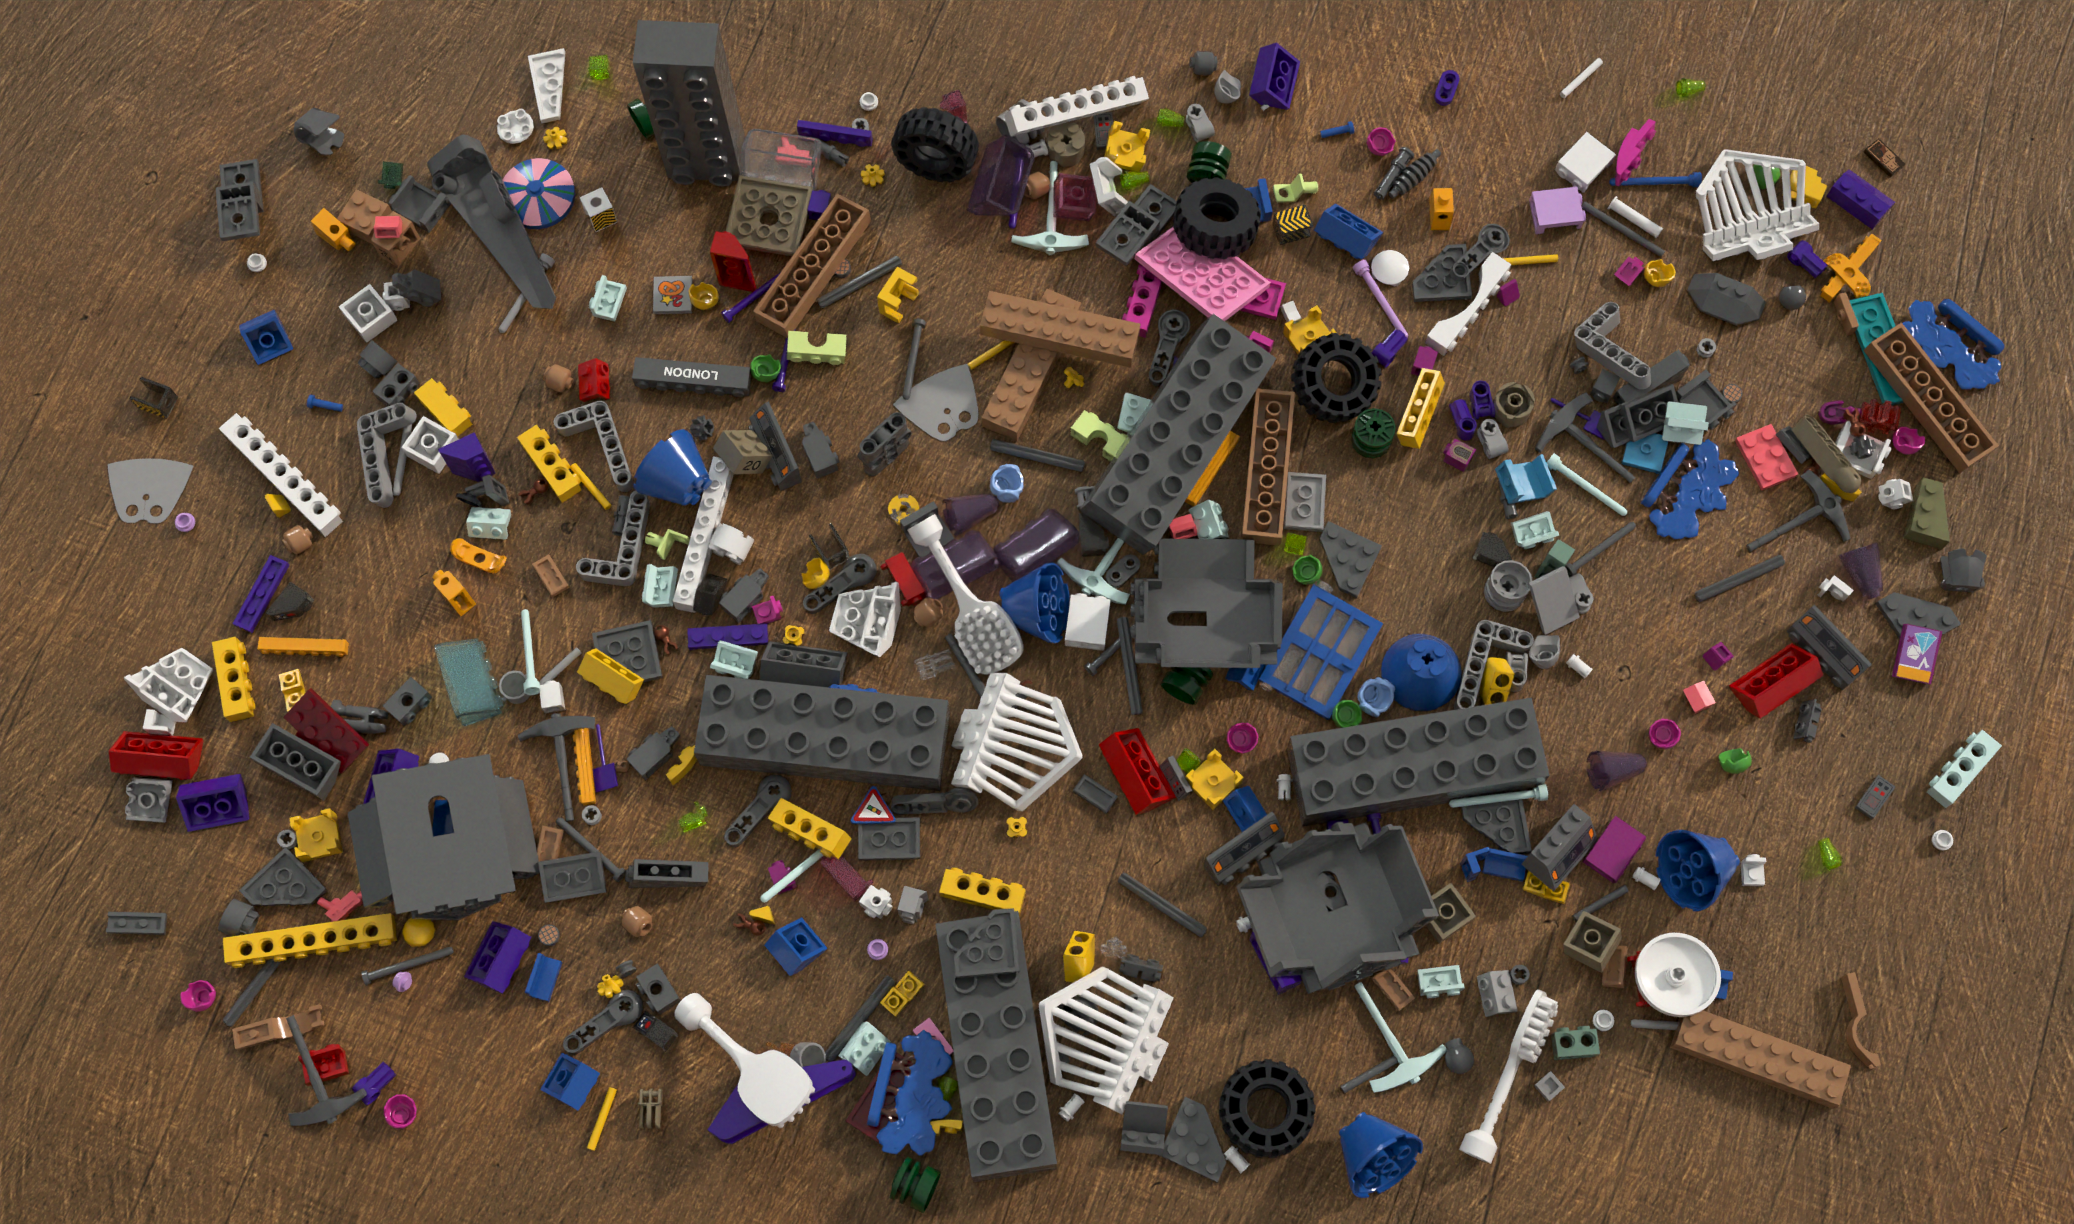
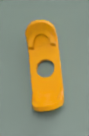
M1834 253L1823 260L1849 286L1856 299L1869 295L1871 286L1868 279L1845 255ZM1844 270H1853L1854 276L1851 278L1846 277Z
M461 538L454 539L450 545L451 554L455 558L486 572L497 573L505 566L506 556L493 554L473 546ZM478 554L485 556V560L481 563L474 561V557Z

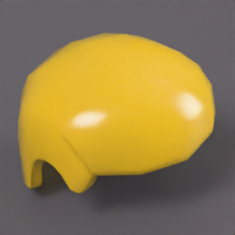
M1662 259L1650 261L1644 268V278L1655 287L1666 286L1674 279L1676 273L1672 264H1664Z
M701 282L698 286L692 284L688 290L690 301L697 309L706 310L715 306L718 302L719 294L713 285Z
M814 558L806 564L808 571L802 573V583L809 589H816L827 582L830 571L820 558Z
M411 917L403 927L404 941L411 947L425 946L433 939L435 927L431 919H412Z

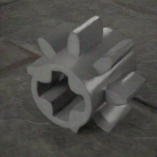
M705 415L698 416L697 419L692 420L690 431L693 437H699L700 441L707 440V437L713 436L714 424L711 419H705Z
M1867 435L1854 438L1849 448L1851 455L1855 454L1858 459H1865L1872 456L1873 449H1876L1874 440H1870Z

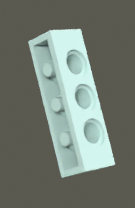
M1981 730L1977 734L1973 732L1966 739L1968 743L1966 747H1960L1954 753L1955 759L1953 762L1948 761L1942 767L1941 771L1943 773L1941 776L1938 777L1936 775L1929 782L1931 787L1927 793L1945 808L1953 804L2001 748L2002 745L1985 731ZM1971 749L1978 753V757L1972 754ZM1959 764L1964 765L1966 771H1962L1959 767ZM1947 778L1953 781L1954 786L1948 784Z

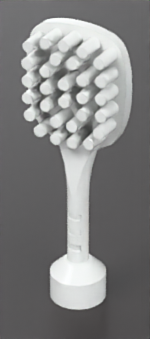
M934 514L907 531L915 544L930 548L954 591L960 609L959 616L955 621L954 636L958 640L959 647L968 659L969 664L975 668L977 674L998 672L1010 666L1022 655L1023 642L1012 619L1001 606L992 601L984 602L979 600L964 584L939 542L943 527Z
M1536 990L1527 1006L1511 1044L1509 1058L1492 1097V1103L1489 1104V1110L1485 1114L1484 1122H1482L1479 1130L1476 1129L1465 1134L1459 1148L1460 1151L1489 1164L1492 1163L1497 1151V1145L1493 1136H1491L1494 1129L1493 1126L1497 1122L1498 1114L1502 1110V1104H1504L1518 1066L1523 1059L1536 1063L1542 1051L1539 1046H1544L1546 1042L1543 1037H1548L1550 1030L1547 1028L1552 1027L1554 1020L1549 1019V1017H1556L1558 1013V1002L1548 998L1544 991Z
M692 993L683 998L676 1007L675 1018L687 1030L693 1031L702 1028L732 1057L741 1072L738 1092L745 1105L758 1118L771 1126L782 1128L785 1122H793L794 1115L803 1112L802 1106L804 1103H810L809 1095L815 1092V1088L812 1086V1081L806 1071L789 1056L779 1051L769 1050L762 1054H754L746 1050L710 1019L712 1006L700 994Z

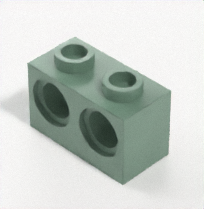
M1558 539L1534 577L1538 579L1562 566L1565 567L1575 549Z
M1590 1026L1577 1027V1030L1569 1031L1568 1027L1557 1028V1032L1551 1034L1554 1060L1597 1057L1600 1054L1597 1029H1590ZM1581 1037H1587L1589 1039V1047H1586L1581 1043ZM1561 1038L1568 1040L1569 1048L1561 1046Z

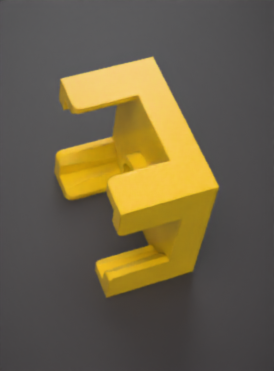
M1114 121L1108 131L1104 157L1110 159L1119 168L1139 173L1146 161V155L1143 154L1145 144L1149 139L1150 130L1141 128L1138 134L1120 130L1123 123Z
M897 267L877 296L879 313L900 323L903 315L897 312L901 303L899 296L902 294L913 301L916 299L919 290L911 285L917 282V277Z
M1317 305L1309 310L1308 316L1295 324H1293V320H1290L1284 325L1283 334L1297 354L1319 337L1336 333L1334 329H1331L1330 333L1322 322V312Z
M1216 749L1208 754L1207 760L1195 771L1192 769L1185 777L1191 789L1212 810L1243 781V776L1237 770L1234 773L1221 760L1222 755Z
M330 808L321 810L320 812L323 815L308 819H303L301 816L290 818V825L296 831L298 848H294L295 855L300 861L306 862L343 853L337 814Z

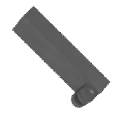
M108 912L106 933L165 935L167 914Z

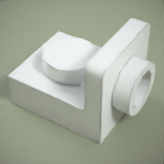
M1834 575L1830 581L1826 578L1819 586L1821 591L1818 596L1821 597L1829 590L1834 598L1844 602L1854 590Z
M1751 854L1741 861L1742 886L1765 885L1764 864L1766 863V858H1760V855Z

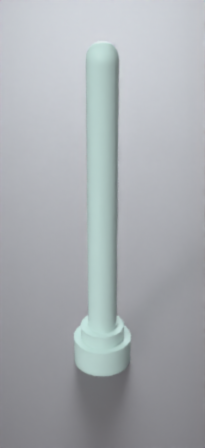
M1554 453L1547 462L1550 470H1558L1621 516L1627 515V510L1563 465L1559 456Z
M524 609L521 611L527 679L523 684L524 693L536 695L540 692V683L535 678L529 611Z
M1546 784L1536 785L1532 790L1453 799L1449 802V805L1454 808L1528 798L1545 801L1548 800V790Z
M820 849L760 897L761 901L764 903L769 901L824 855L820 853Z

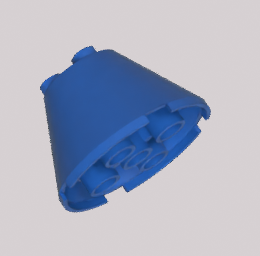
M681 429L670 433L671 438L665 442L663 440L659 441L649 451L635 473L634 477L637 481L636 484H633V487L638 493L681 505H688L690 503L695 505L701 498L700 494L711 485L712 480L709 479L708 472L692 435L687 430Z
M1046 563L1000 590L1002 608L1012 619L1016 628L1048 643H1058L1062 640L1063 636L1061 634L1067 628L1070 606L1067 583L1063 584L1061 575H1064V573L1057 564Z
M1412 634L1399 639L1388 649L1382 661L1381 677L1395 686L1394 701L1414 711H1431L1438 709V707L1446 704L1454 697L1460 686L1462 671L1456 653L1446 642L1432 635Z
M1674 830L1664 835L1658 843L1655 855L1658 857L1659 867L1656 868L1657 875L1661 879L1660 883L1667 895L1680 907H1687L1693 909V911H1701L1713 905L1740 863L1739 857L1735 855L1725 838H1716L1687 830Z
M1365 1112L1360 1113L1354 1122L1339 1131L1350 1189L1359 1198H1368V1194L1375 1191L1380 1194L1397 1184L1417 1163L1415 1157L1418 1152L1421 1154L1423 1151V1143L1417 1135L1373 1115H1367Z

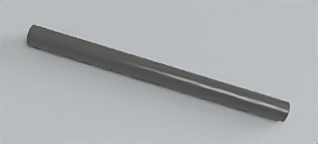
M1586 201L1582 204V209L1659 257L1664 255L1665 251L1607 214Z

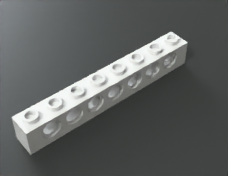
M1135 76L1124 79L1125 82L1119 83V80L1108 83L1109 86L1103 87V84L1092 87V90L1089 91L1084 88L1076 91V94L1070 95V92L1059 95L1057 99L1048 97L1043 99L1041 103L1032 101L1027 103L1025 107H1020V105L1010 107V111L1004 114L1010 136L1141 104L1149 99L1143 77L1136 79ZM1074 101L1078 103L1079 108L1075 106ZM1058 106L1062 108V112L1058 110ZM1041 110L1046 113V117L1042 115ZM1024 114L1028 115L1029 121L1025 119Z
M237 413L219 428L220 431L325 537L343 522L339 517L341 512L334 505L330 507L326 503L328 499L321 492L317 494L314 491L316 487L308 479L304 481L301 478L303 474L296 467L291 468L288 465L290 461L283 454L279 456L276 453L278 449L270 441L266 443L263 440L265 436L258 429L254 431L251 428L253 424L245 416L241 418ZM248 433L246 437L241 438L243 434ZM260 446L258 450L254 451L255 447ZM273 458L270 463H266L267 460ZM282 471H286L284 475L279 476ZM294 484H298L296 488L291 489ZM311 496L309 501L304 502L306 497ZM320 509H324V511L321 514L317 515V512Z
M714 456L708 474L712 483L703 491L673 598L676 609L693 613L696 612L712 550L708 548L709 542L721 521L733 478V473L723 460Z

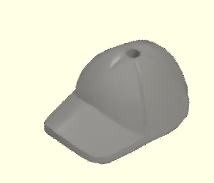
M1224 70L1214 87L1217 101L1225 104L1236 101L1241 95L1240 81Z
M1539 635L1536 637L1530 648L1529 656L1537 667L1549 669L1555 665L1560 654V638L1558 635Z

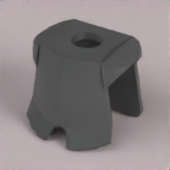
M318 108L310 109L294 124V134L297 141L308 144L321 155L333 154L330 147L340 148L344 139V133L329 127L340 116Z
M1962 548L1948 552V556H1942L1940 558L1943 581L1940 584L1941 588L1945 591L1972 593L1983 589L1985 582L1982 575L1987 555L1976 549L1971 556H1967L1966 550Z

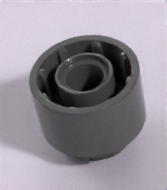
M371 340L359 354L361 358L358 364L377 379L382 374L386 376L398 361Z
M234 898L222 915L218 931L231 937L252 934L258 923L259 914L254 911L253 906Z

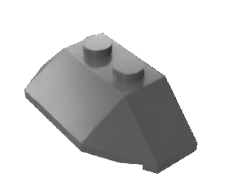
M1718 273L1694 274L1687 289V293L1691 296L1699 311L1736 326L1759 320L1766 304L1753 287Z

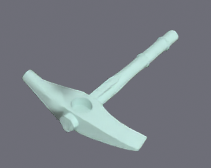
M1056 161L1050 162L1046 232L1031 236L1013 235L1011 240L1012 243L1046 252L1048 255L1089 245L1088 235L1068 236L1056 232L1058 163Z
M1117 538L1094 572L1077 568L1066 562L1063 558L1058 560L1057 565L1082 588L1081 591L1088 596L1090 594L1104 596L1110 599L1111 602L1126 605L1130 594L1113 588L1102 578L1123 545V540Z
M1362 982L1356 984L1354 987L1400 1064L1389 1075L1369 1081L1373 1092L1386 1091L1408 1082L1412 1085L1418 1083L1421 1080L1419 1076L1447 1052L1446 1047L1442 1044L1425 1056L1408 1059Z

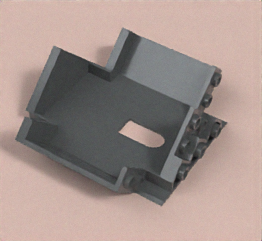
M1160 539L1156 547H1154V555H1158V563H1154V574H1158V578H1134V583H1131V595H1134V604H1131V616H1135V626H1131V638H1135V663H1160L1161 667L1260 668V664L1277 665V649H1281L1283 583L1273 579H1254V540ZM1172 613H1206L1207 626H1174L1167 621V617Z
M490 754L457 758L453 761L429 763L425 766L409 769L401 768L392 772L372 775L375 797L371 798L370 802L357 805L356 809L348 812L364 907L380 908L394 901L396 914L411 912L412 919L459 921L501 902V894L516 891L513 878L528 879L540 873L523 780L514 779V777L500 778L499 775H493ZM441 796L448 801L454 833L433 837L428 811V803L432 798Z
M1337 822L1331 826V829L1323 832H1317V830L1309 831L1304 835L1303 839L1294 843L1282 842L1278 844L1277 848L1270 853L1271 857L1257 862L1262 875H1248L1236 886L1270 977L1301 975L1308 994L1326 988L1330 991L1344 986L1346 982L1355 979L1358 981L1373 975V972L1401 965L1400 961L1420 954L1412 934L1439 917V914L1402 826L1388 824L1383 826L1378 834L1371 835L1367 823L1353 826L1352 823ZM1327 871L1332 872L1337 877L1348 904L1330 912L1327 910L1317 884L1318 876Z

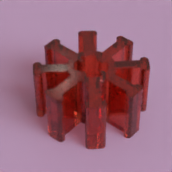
M1871 399L1870 404L1866 402L1861 404L1858 421L1863 423L1865 427H1868V432L1874 433L1876 429H1880L1882 434H1889V430L1896 432L1898 430L1901 407L1899 405L1891 406L1892 402L1885 400V403L1882 405L1877 402V399Z

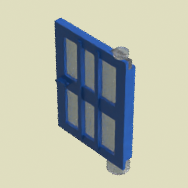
M1317 580L1282 638L1281 649H1277V665L1267 664L1258 681L1261 682L1260 687L1268 692L1274 689L1329 720L1333 708L1339 703L1383 623L1331 594L1333 588L1330 585Z

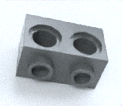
M398 363L372 392L379 401L388 407L396 403L404 404L405 399L417 390L420 383L414 374ZM408 379L405 383L400 384L402 380ZM395 393L393 397L388 398L390 394Z

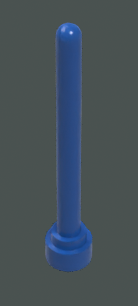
M1693 172L1688 176L1628 178L1621 185L1688 184L1692 188H1698L1702 183L1701 172ZM1611 178L1609 181L1610 185L1617 186L1615 178Z

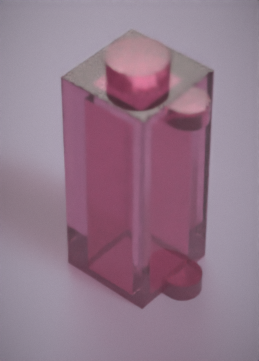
M960 90L942 95L940 108L944 112L947 111L954 116H958L963 122L967 123L966 103Z
M842 855L839 859L833 856L831 858L826 856L821 858L822 868L854 902L874 883L871 879L866 882Z

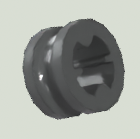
M1582 356L1573 361L1569 367L1574 369V374L1576 375L1588 368L1589 363L1585 362V358Z
M632 960L625 961L615 968L616 971L620 972V978H625L636 972L637 969L632 966Z
M1516 965L1510 971V978L1514 984L1522 985L1529 979V970L1524 965ZM1514 971H1523L1524 974L1522 976L1524 979H1517L1515 977L1517 973H1514Z

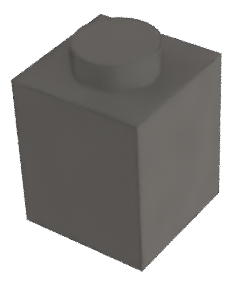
M1602 369L1590 396L1596 401L1608 403L1620 377Z

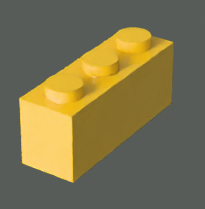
M431 378L416 390L414 394L444 428L455 433L458 437L473 425L469 419L471 415L464 407L462 409L458 407L459 402L452 394L448 396L445 393L447 389L440 381L436 383Z
M596 648L586 652L577 671L586 681L594 683L601 691L611 694L618 702L624 704L636 698L644 681L643 678Z

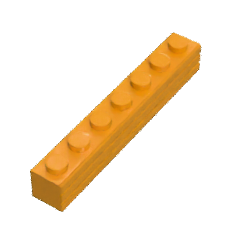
M1873 234L1869 237L1866 236L1862 241L1864 243L1862 245L1859 244L1856 248V253L1853 252L1849 256L1850 261L1859 269L1882 240ZM1845 269L1844 275L1851 278L1854 272L1851 269ZM1836 273V276L1831 277L1828 281V286L1825 285L1821 289L1822 293L1820 296L1829 303L1846 284Z
M1232 431L1228 433L1185 500L1186 503L1193 507L1196 506L1239 442V435Z
M259 637L257 649L262 654L274 653L281 655V653L294 655V653H298L299 655L311 654L313 656H318L319 654L331 656L333 654L342 657L343 655H348L349 643L344 639Z
M584 728L574 731L573 741L576 743L574 753L577 754V758H575V764L578 766L576 775L579 778L577 786L581 793L579 795V802L583 806L596 804L589 729Z

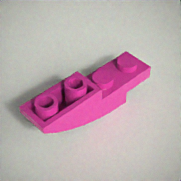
M1648 119L1639 131L1632 128L1626 135L1617 158L1615 184L1617 186H1620L1623 181H1627L1631 171L1639 167L1642 161L1640 158L1641 152L1648 140L1651 141L1656 133V130H1654L1655 121Z

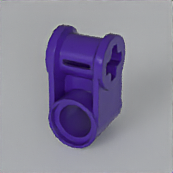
M1476 381L1469 393L1474 420L1485 416L1495 417V406L1492 401L1489 385L1485 381ZM1480 389L1484 394L1479 395L1475 390Z

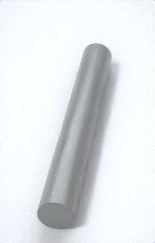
M576 647L539 681L540 685H544L547 681H552L581 654V651Z

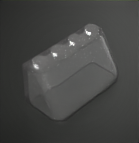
M752 129L747 133L741 147V176L813 187L815 191L821 157V141L812 137Z

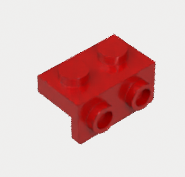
M597 358L578 364L579 400L586 402L598 397L605 400L609 399L608 364Z
M330 1044L325 1046L324 1049L309 1051L322 1082L349 1074L345 1050L339 1044ZM300 1055L298 1059L303 1067L305 1084L311 1086L307 1069Z

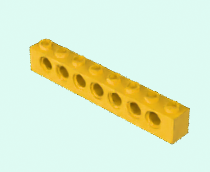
M389 913L223 938L224 960L226 964L232 965V968L244 967L245 963L253 962V965L265 964L266 960L273 958L275 962L287 960V957L295 956L296 959L306 958L311 953L327 955L332 950L347 952L352 947L367 949L372 944L388 946L391 945L392 941H397L395 916ZM377 927V935L369 937L370 929ZM356 930V938L353 940H349L348 934L351 931ZM335 933V941L332 943H328V936L330 934ZM309 937H315V943L312 946L306 945ZM288 940H294V946L291 949L285 948V943ZM273 943V949L265 953L264 948L266 944ZM247 946H251V953L247 956H244V949Z

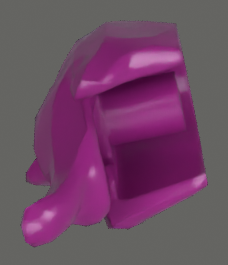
M1840 400L1826 402L1819 410V418L1827 424H1843L1847 421L1842 419L1844 418L1843 413L1845 410L1848 409L1852 414L1855 408L1852 406L1842 408L1841 406L1844 402ZM1857 408L1859 414H1861L1862 410L1860 408Z

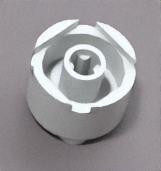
M719 523L710 539L708 548L713 550L714 554L720 557L725 555L730 558V561L741 565L754 539L750 536L744 538L742 531L723 523L722 525Z

